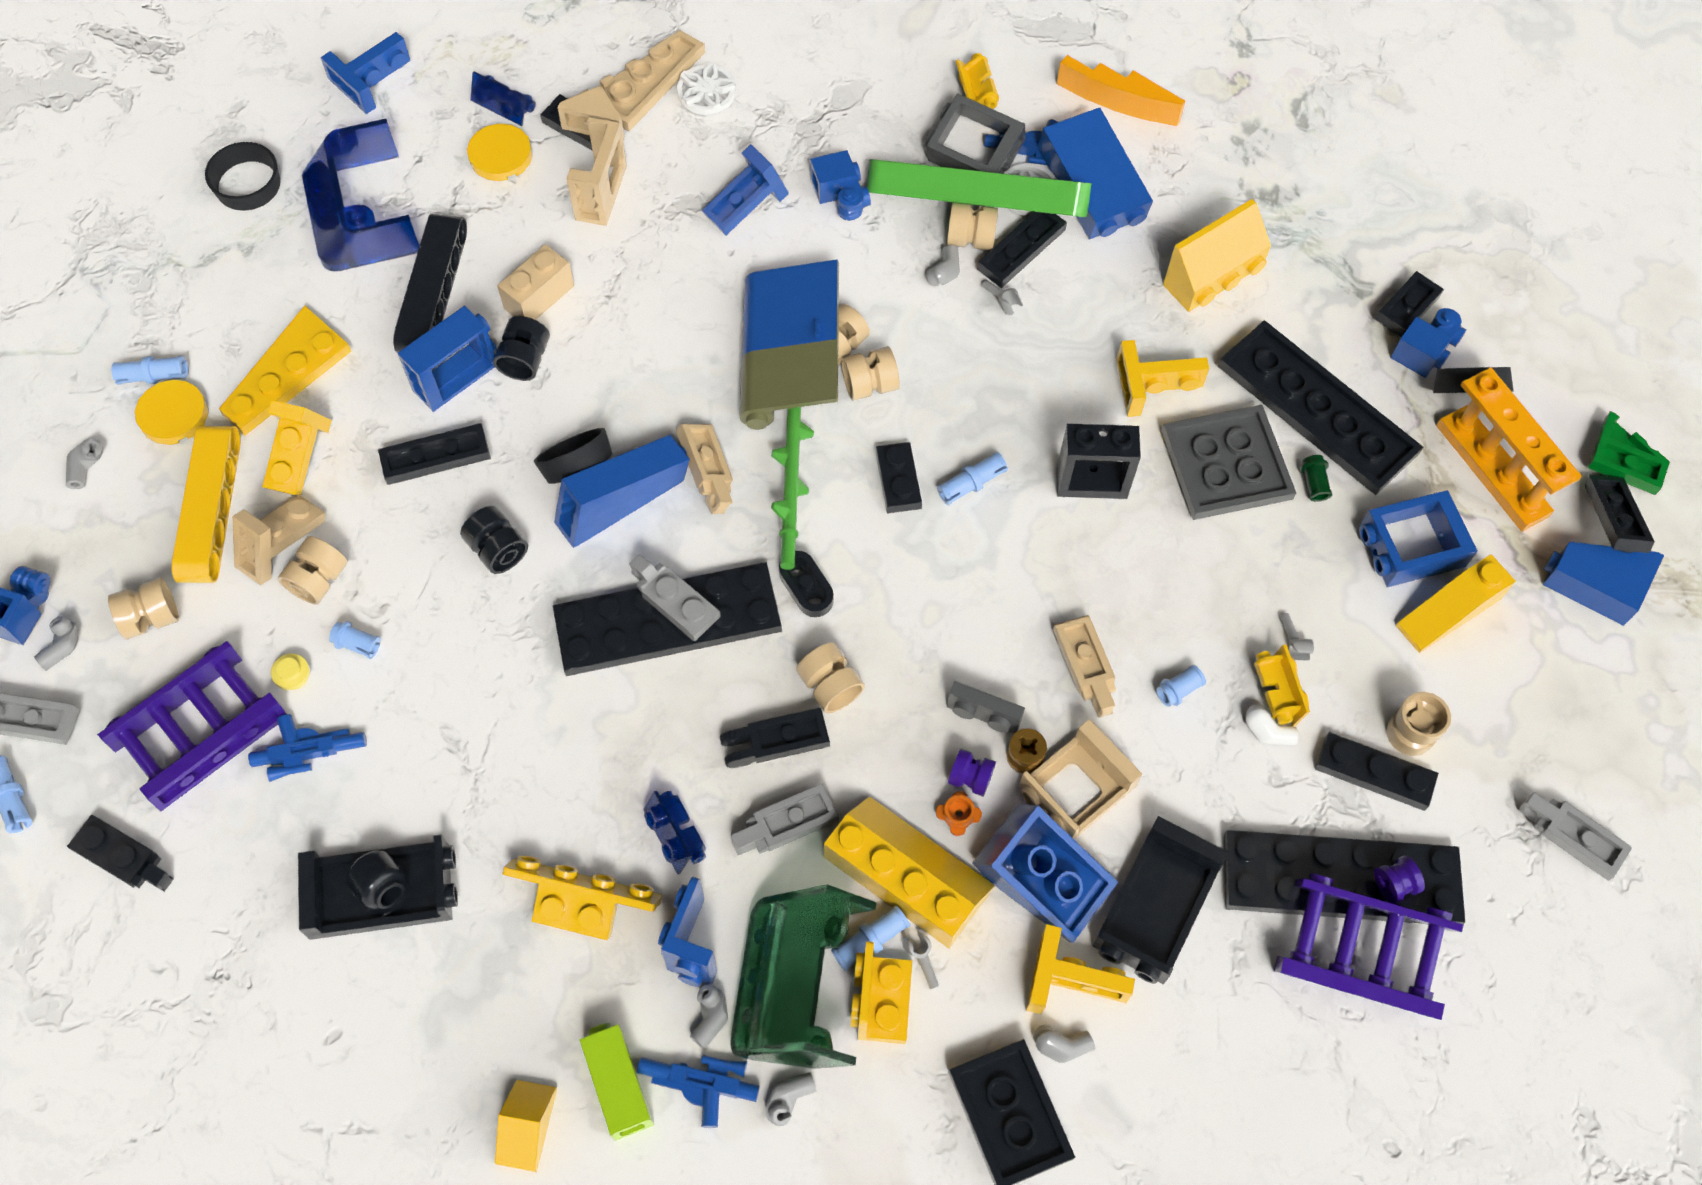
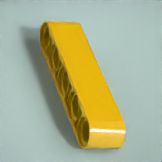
M198 426L196 428L171 565L172 575L177 583H215L218 579L240 453V433L236 426Z

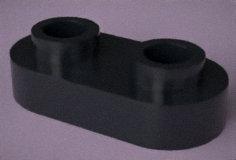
M795 551V567L793 569H782L779 563L780 579L799 609L810 617L826 615L833 606V589L813 558L806 552ZM801 570L803 574L801 576H793L791 572ZM816 597L822 601L819 604H812L809 600Z

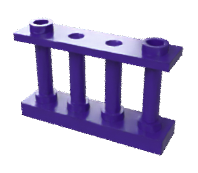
M228 641L220 646L211 648L201 660L129 712L111 720L106 728L97 734L115 753L125 747L149 778L148 782L139 788L140 791L160 812L277 726V718L287 714L270 692L264 697L259 698L236 671L234 666L240 663L242 659ZM220 676L246 706L245 711L231 721H226L202 691ZM188 700L192 702L214 730L213 734L199 745H194L170 714ZM156 723L182 754L180 759L166 769H162L138 739L139 735Z
M1310 873L1308 879H1296L1295 887L1309 890V895L1295 951H1290L1289 958L1277 956L1274 967L1275 972L1442 1020L1445 1004L1433 1001L1434 993L1430 992L1444 930L1462 932L1464 924L1451 921L1452 913L1428 907L1427 913H1422L1332 887L1333 879ZM1325 895L1349 902L1334 963L1330 962L1328 970L1314 966V957H1311ZM1365 907L1388 913L1374 975L1369 974L1368 981L1352 977L1354 969L1350 968ZM1404 919L1428 925L1414 986H1409L1408 993L1392 989L1394 981L1390 980Z

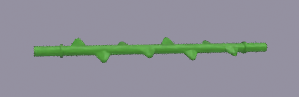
M801 407L787 409L786 447L774 449L771 453V457L785 467L783 500L773 502L771 505V509L782 519V529L779 531V536L781 537L780 567L785 570H791L795 567L796 538L798 537V530H796L798 496L809 494V488L798 478L800 441L812 438L814 431L801 421Z

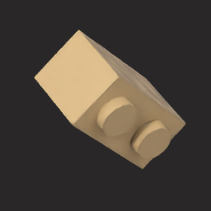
M545 244L500 282L497 287L504 310L513 317L525 316L536 320L574 287L570 263Z

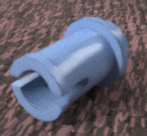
M348 621L344 623L337 622L329 636V642L333 643L336 649L344 647L369 659L376 655L380 646L379 642L381 641L379 636H373L353 628L351 622Z
M1191 665L1171 680H1162L1156 692L1165 706H1178L1182 703V698L1197 688L1204 686L1206 679L1197 666Z

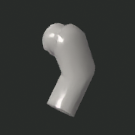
M84 440L68 453L66 461V486L68 488L81 489L85 486V471L95 464L102 455V446L97 440Z

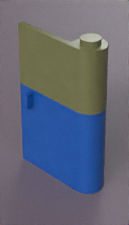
M838 259L750 273L746 277L740 421L747 425V427L754 430L766 428L774 421V410L838 402Z

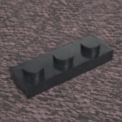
M1033 212L978 261L977 270L1000 288H1003L1066 230L1067 222L1057 214Z
M482 423L378 449L387 485L491 459Z
M1589 475L1585 483V489L1613 550L1625 553H1650L1655 541L1625 479L1621 477Z
M1328 732L1324 739L1315 770L1423 811L1430 806L1439 774L1438 772Z

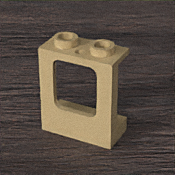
M588 117L587 123L595 162L591 172L570 168L567 183L575 220L607 226L627 167L621 125L619 122H613L608 119ZM609 167H613V170H612V173H611V176H610V179H609V178H608Z
M1089 719L1078 728L1076 736L1035 771L1031 774L1027 771L1023 773L1019 788L1021 789V796L1028 805H1038L1062 829L1073 839H1076L1136 788L1142 773ZM1070 764L1077 765L1101 791V796L1073 820L1042 788Z

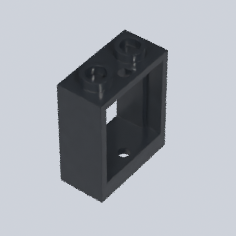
M1067 423L1057 463V497L1127 499L1141 458L1139 426ZM1104 431L1107 435L1101 436L1099 432Z

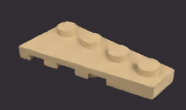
M679 30L649 49V55L640 60L633 59L625 64L624 71L614 77L608 75L600 80V85L620 114L622 126L625 130L630 132L677 83L681 73L689 70L705 53L704 43Z

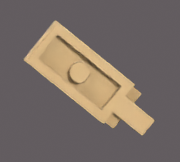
M680 424L676 433L681 446L686 450L687 457L690 459L688 465L696 487L699 488L701 495H706L705 502L711 514H724L725 510L733 502L729 494L733 478L713 426L711 424Z
M1086 615L1055 624L1053 632L1079 694L1081 693L1084 701L1091 699L1098 718L1113 714L1115 703L1111 693L1116 690L1114 684L1116 677L1090 616Z

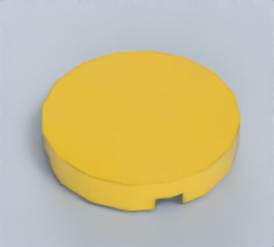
M499 123L482 128L469 140L467 147L469 162L476 174L493 181L508 180V176L522 174L530 165L533 155L529 137L521 129L509 124Z
M181 380L159 382L147 389L138 399L135 408L136 423L146 438L157 444L166 445L179 443L178 440L185 437L190 439L195 436L196 428L204 426L208 416V406L201 392L196 386Z

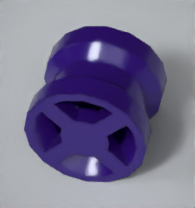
M1404 855L1397 858L1394 865H1381L1374 870L1378 889L1391 904L1402 902L1407 894L1417 895L1425 889L1424 878L1420 869L1408 856Z

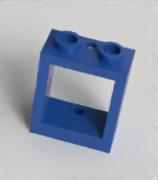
M465 305L397 353L412 391L432 412H435L495 368L493 360L495 357L494 351L497 348L488 334L491 330L490 326L479 313L474 315ZM458 350H460V351H459L458 353H456L454 356H452V357L449 358L447 361H445L444 363H442L440 366H438L437 368H435V367H436L437 365H439L441 362H443V361L446 360L448 357H450L451 355H453L455 352H457Z
M1448 490L1371 509L1359 526L1360 538L1364 545L1369 547L1374 558L1375 571L1379 576L1383 577L1387 588L1464 568L1478 552ZM1426 515L1443 552L1402 562L1385 525Z

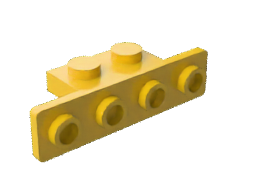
M518 856L503 867L502 874L505 876L539 884L531 922L603 940H608L611 937L618 904L654 912L661 904L663 897L662 894L653 892V888L645 884L633 883L627 886L615 883L616 879L608 875L594 874L591 877L579 874L578 869L568 865H556L554 868L540 864L541 861L532 856Z

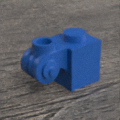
M848 150L810 159L811 182L819 203L823 204L838 200V215L842 219L851 221L859 218L862 215L863 208L871 205L868 188L866 186L860 187L858 181H861L860 169L857 162H852Z
M1443 308L1436 313L1431 324L1416 317L1401 337L1391 359L1427 378L1434 367L1441 369L1451 354L1450 351L1446 350L1449 344L1456 347L1467 329L1461 326L1462 320L1460 315L1453 309Z
M19 566L10 577V587L12 590L0 588V638L20 645L25 644L42 614L38 610L39 606L48 599V590L51 583L49 574L26 566Z

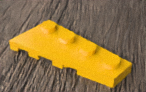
M304 305L220 406L219 410L233 426H236L246 436L271 416L268 414L271 400L287 403L352 351L346 341Z

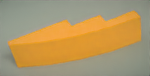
M1069 55L1060 62L1057 85L1113 111L1143 120L1177 126L1180 123L1186 101L1133 70L1127 77H1124L1102 63H1099L1092 70Z

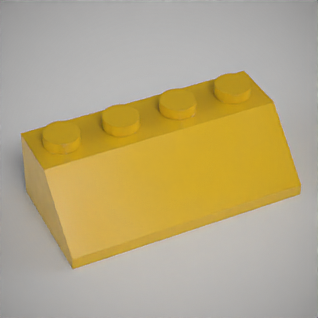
M870 796L848 812L824 842L825 859L892 908L897 905L907 919L949 949L995 887L994 884Z

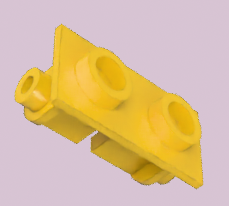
M975 53L966 64L957 59L955 62L959 71L958 79L964 88L966 97L991 109L996 108L999 95L994 80L990 78L992 74L987 58L981 53Z
M1283 644L1273 656H1271L1269 651L1256 654L1257 661H1255L1254 666L1262 687L1274 685L1276 687V690H1270L1265 693L1272 718L1277 719L1279 725L1291 723V726L1295 727L1310 713L1309 699L1306 692L1302 690L1297 676L1296 662L1290 656L1287 644Z

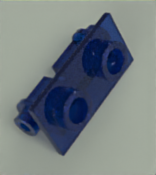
M475 71L472 72L470 101L522 126L524 114L526 112L531 113L535 109L536 102L533 101L532 96L509 89L508 86L494 80V77L491 75L484 76Z
M657 790L653 791L643 809L645 821L648 827L655 831L662 844L661 848L664 858L667 862L672 863L678 875L681 874L689 860L693 864H697L706 858L704 852L706 846L694 825L681 830L680 825L688 823L690 817L679 796L673 795L672 791H666L659 795Z

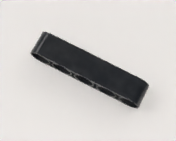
M430 214L427 219L394 331L393 345L397 353L444 319L467 236V223L464 217Z

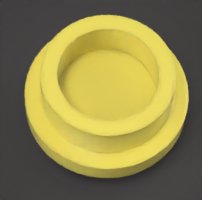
M298 654L281 656L274 662L271 668L273 682L284 690L301 688L307 682L310 674L307 661Z

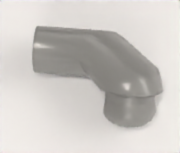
M947 245L943 247V261L927 271L926 277L930 285H945L958 277L960 266L957 246Z
M58 616L50 622L49 627L54 633L53 643L34 656L35 660L45 671L70 655L75 648L78 629L76 624L70 622L66 616Z
M711 984L703 986L698 991L697 1000L700 1002L703 1020L690 1035V1038L703 1049L710 1044L728 1020L725 996L720 989Z
M1042 1025L1033 1034L1038 1051L1059 1063H1066L1096 1049L1095 1043L1087 1030L1073 1037L1066 1038L1053 1031L1052 1027Z
M811 1072L779 1082L774 1086L766 1105V1117L775 1126L786 1125L791 1119L796 1100L817 1092Z

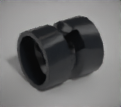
M514 316L509 318L502 336L503 341L500 342L493 360L494 367L505 376L515 380L530 381L534 379L542 360L541 355H543L550 338L549 330L542 323L530 317Z
M486 506L473 513L464 522L460 535L471 550L478 553L479 559L491 573L501 574L516 566L523 559L528 550V543L515 528L510 527L509 520L497 507Z

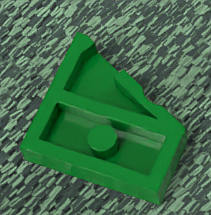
M1610 411L1603 421L1588 468L1606 476L1624 478L1628 485L1656 495L1663 486L1670 461L1659 451L1652 449L1647 441L1637 432L1631 436L1617 423L1620 417Z

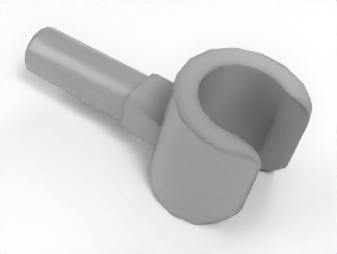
M988 280L983 281L982 287L999 299L1005 314H1014L1011 307L1014 304L1023 306L1018 291L1015 288L1003 290Z
M1282 614L1280 618L1288 634L1290 656L1294 660H1310L1309 654L1314 651L1313 640L1299 639L1298 632L1289 614Z
M917 931L921 943L916 950H913L911 941L906 937L903 938L902 945L906 952L917 958L929 988L933 989L938 987L939 984L928 956L931 952L932 944L927 936Z

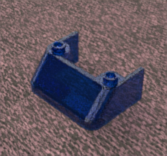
M386 118L331 131L302 172L317 254L323 267L329 271H343L418 253L420 245L409 215L376 222L374 213L368 206L358 204L344 207L337 171L399 158Z

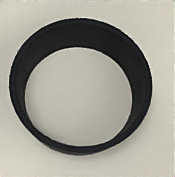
M239 142L228 145L217 151L210 158L205 169V180L209 188L222 204L234 210L246 211L264 206L275 197L280 187V175L276 158L268 148L258 143ZM244 162H259L273 170L272 177L268 183L254 193L244 196H229L219 192V182L222 176L235 165Z
M1491 367L1437 369L1433 393H1466L1461 386L1462 382ZM1492 367L1513 392L1511 367Z
M596 428L572 436L542 452L534 459V463L549 484L560 483L563 478L602 463L611 457L612 450L605 428Z

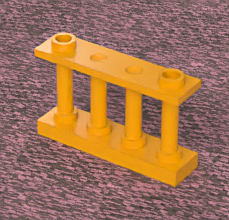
M1491 367L1462 382V388L1472 399L1470 404L1444 416L1436 426L1515 525L1523 532L1549 518L1555 511L1544 498L1548 492L1552 495L1578 481L1582 475ZM1481 411L1494 425L1491 431L1478 418ZM1503 438L1516 452L1513 458L1500 445ZM1525 465L1539 480L1535 486L1522 471Z

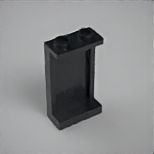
M1158 816L1092 947L1098 949L1099 955L1105 960L1114 964L1122 962L1135 969L1134 973L1142 980L1152 984L1159 982L1164 985L1173 971V966L1229 852Z
M440 834L434 835V842L327 857H319L315 851L299 852V930L309 940L453 920L452 907L458 906L457 887L455 883H451L450 869L456 868L454 846H449L443 835ZM372 851H384L405 871L407 876L405 893L396 905L388 909L370 910L364 907L351 893L346 883L347 873L354 860L360 855Z

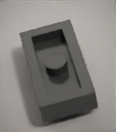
M954 681L947 703V708L952 709L957 716L964 719L976 718L986 722L990 728L1001 733H1007L1008 731L1012 733L1017 732L1025 707Z

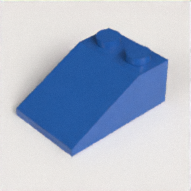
M1018 804L972 863L998 889L1044 924L1062 928L1060 936L1069 943H1074L1118 884V881L1038 805Z

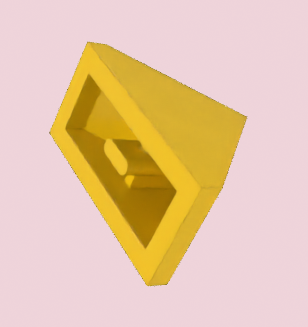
M522 1080L515 1081L498 1115L496 1165L537 1173L557 1087Z

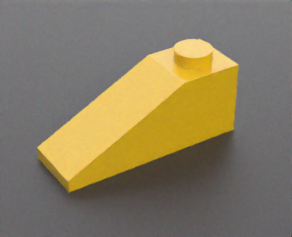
M1490 554L1465 570L1400 620L1396 627L1413 647L1421 653L1500 601L1516 580Z

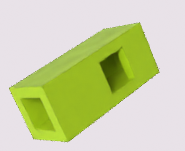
M604 1023L587 1031L588 1036L579 1039L610 1136L614 1141L654 1126L619 1024L611 1027L610 1023Z

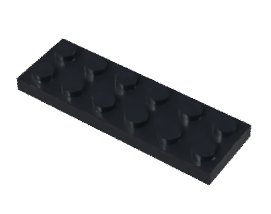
M1265 320L1220 358L1218 363L1220 369L1375 495L1409 465L1424 448Z
M767 562L682 579L720 611L721 617L696 641L689 638L645 600L638 588L552 605L565 675L571 676L782 632Z
M1227 830L1224 834V850L1229 852L1225 861L1226 910L1304 915L1309 890L1295 887L1296 879H1308L1310 873L1333 879L1332 887L1388 902L1378 889L1374 870L1381 865H1394L1397 858L1405 855L1410 857L1420 869L1424 878L1425 889L1417 895H1405L1404 900L1395 905L1422 913H1427L1428 907L1452 913L1451 921L1461 924L1465 923L1459 846ZM1325 895L1321 916L1345 918L1349 902ZM1365 907L1362 919L1387 921L1388 913ZM1404 919V922L1406 923H1419L1409 919Z

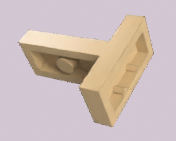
M299 494L260 520L245 509L232 516L234 567L259 585L264 584L272 578L271 558L325 522V512Z

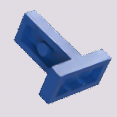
M397 32L346 65L331 51L320 57L328 79L365 114L376 108L370 87L376 85L379 81L411 61L405 40Z
M751 144L741 153L749 166L702 210L705 216L725 236L769 194H772L779 202L789 194L773 165Z

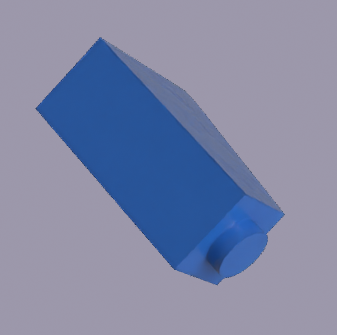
M1569 542L1560 553L1553 551L1544 566V570L1549 573L1543 585L1624 626L1639 611L1664 555L1655 551H1650V553H1625L1613 550L1612 546Z

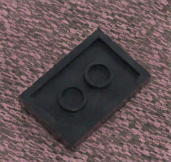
M1024 1039L949 1069V1076L994 1185H1015L1076 1158Z

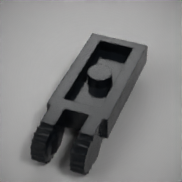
M821 708L748 723L747 727L729 730L722 733L719 737L721 745L728 747L744 744L751 739L753 748L730 753L724 758L727 768L743 767L755 761L756 763L830 747V740Z

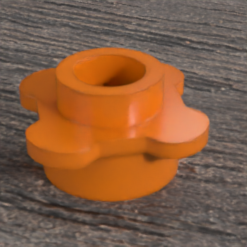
M957 791L953 793L945 805L941 804L937 807L936 816L939 820H944L948 824L952 835L962 836L969 825L978 823L981 820L982 812L978 807L974 806V803L968 798L966 793ZM961 811L963 815L958 817L955 815V812Z

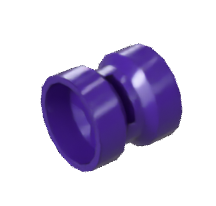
M960 748L952 767L948 784L958 788L965 784L971 788L972 793L984 797L993 775L996 761L988 758L975 760L973 759L972 752Z

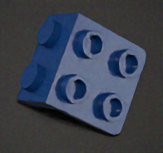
M692 876L688 886L682 884L679 888L674 902V908L678 910L673 922L667 921L664 924L659 936L658 945L662 946L661 955L664 958L667 970L679 974L678 979L683 983L700 987L701 983L706 985L713 984L717 974V967L712 950L688 942L704 902L701 880Z

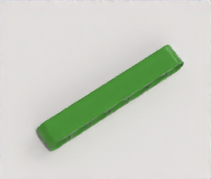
M874 159L869 160L867 179L869 193L1087 217L1092 183Z

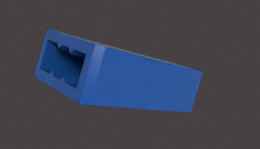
M668 435L563 478L561 480L554 523L573 548L579 546L682 483L685 479L690 460L687 457L686 450L679 446L671 435Z

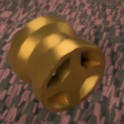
M1029 728L1021 729L1014 733L1010 739L1006 755L1007 762L1013 770L1021 774L1026 771L1031 774L1043 764L1047 750L1046 740L1043 735ZM1021 745H1023V746H1030V745H1031V747H1030V748H1023Z

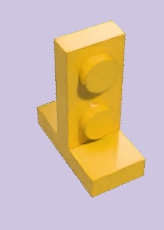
M1135 340L1121 341L1116 361L1127 417L1141 416L1146 401L1145 392L1155 394L1164 390L1176 389L1191 391L1203 387L1210 369L1207 357L1139 363Z
M271 400L268 414L278 418L279 422L262 487L301 496L317 431L329 433L332 420L305 407Z
M1046 924L1041 935L1026 1011L1042 1015L1047 1004L1050 984L1127 1003L1133 994L1134 978L1126 977L1125 971L1114 967H1102V970L1086 967L1085 961L1074 957H1063L1062 960L1056 959L1062 928Z

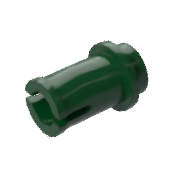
M1311 455L1304 458L1300 471L1306 477L1310 500L1313 502L1328 500L1333 494L1332 490H1330L1326 471L1329 467L1327 460H1324L1322 455Z

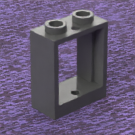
M957 93L952 103H947L944 106L940 116V123L936 130L931 129L926 138L925 147L927 148L928 161L940 167L1004 174L1010 168L1026 140L1025 123ZM960 115L1004 134L987 165L943 145Z

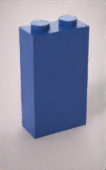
M1100 107L1043 128L1038 148L1056 179L1092 183L1087 217L1076 216L1089 240L1100 235L1101 237L1110 236L1121 227L1127 225L1136 226L1147 218L1153 200Z

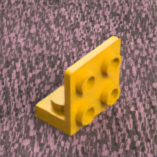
M866 941L865 953L857 952L854 987H862V993H853L851 1027L858 1028V1040L906 1044L913 960L873 957L874 942Z

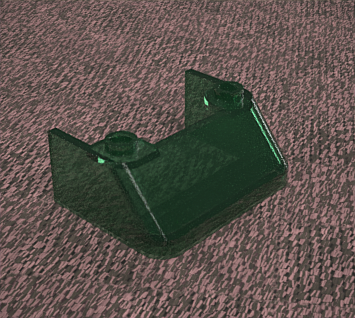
M826 884L763 897L755 904L749 920L730 1039L731 1050L735 1056L754 1061L812 1069L856 1065L855 1056L833 1050L830 1032L823 1027L814 1026L825 949L837 947L846 938L849 931V915L876 910L875 901Z

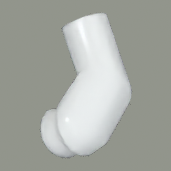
M1253 705L1247 710L1246 723L1261 743L1297 744V727L1278 726L1267 710L1261 705Z

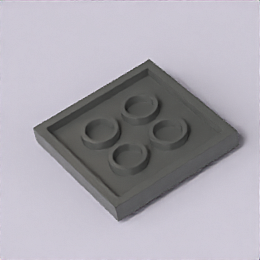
M1263 405L1163 424L1161 432L1193 520L1294 499L1296 490Z

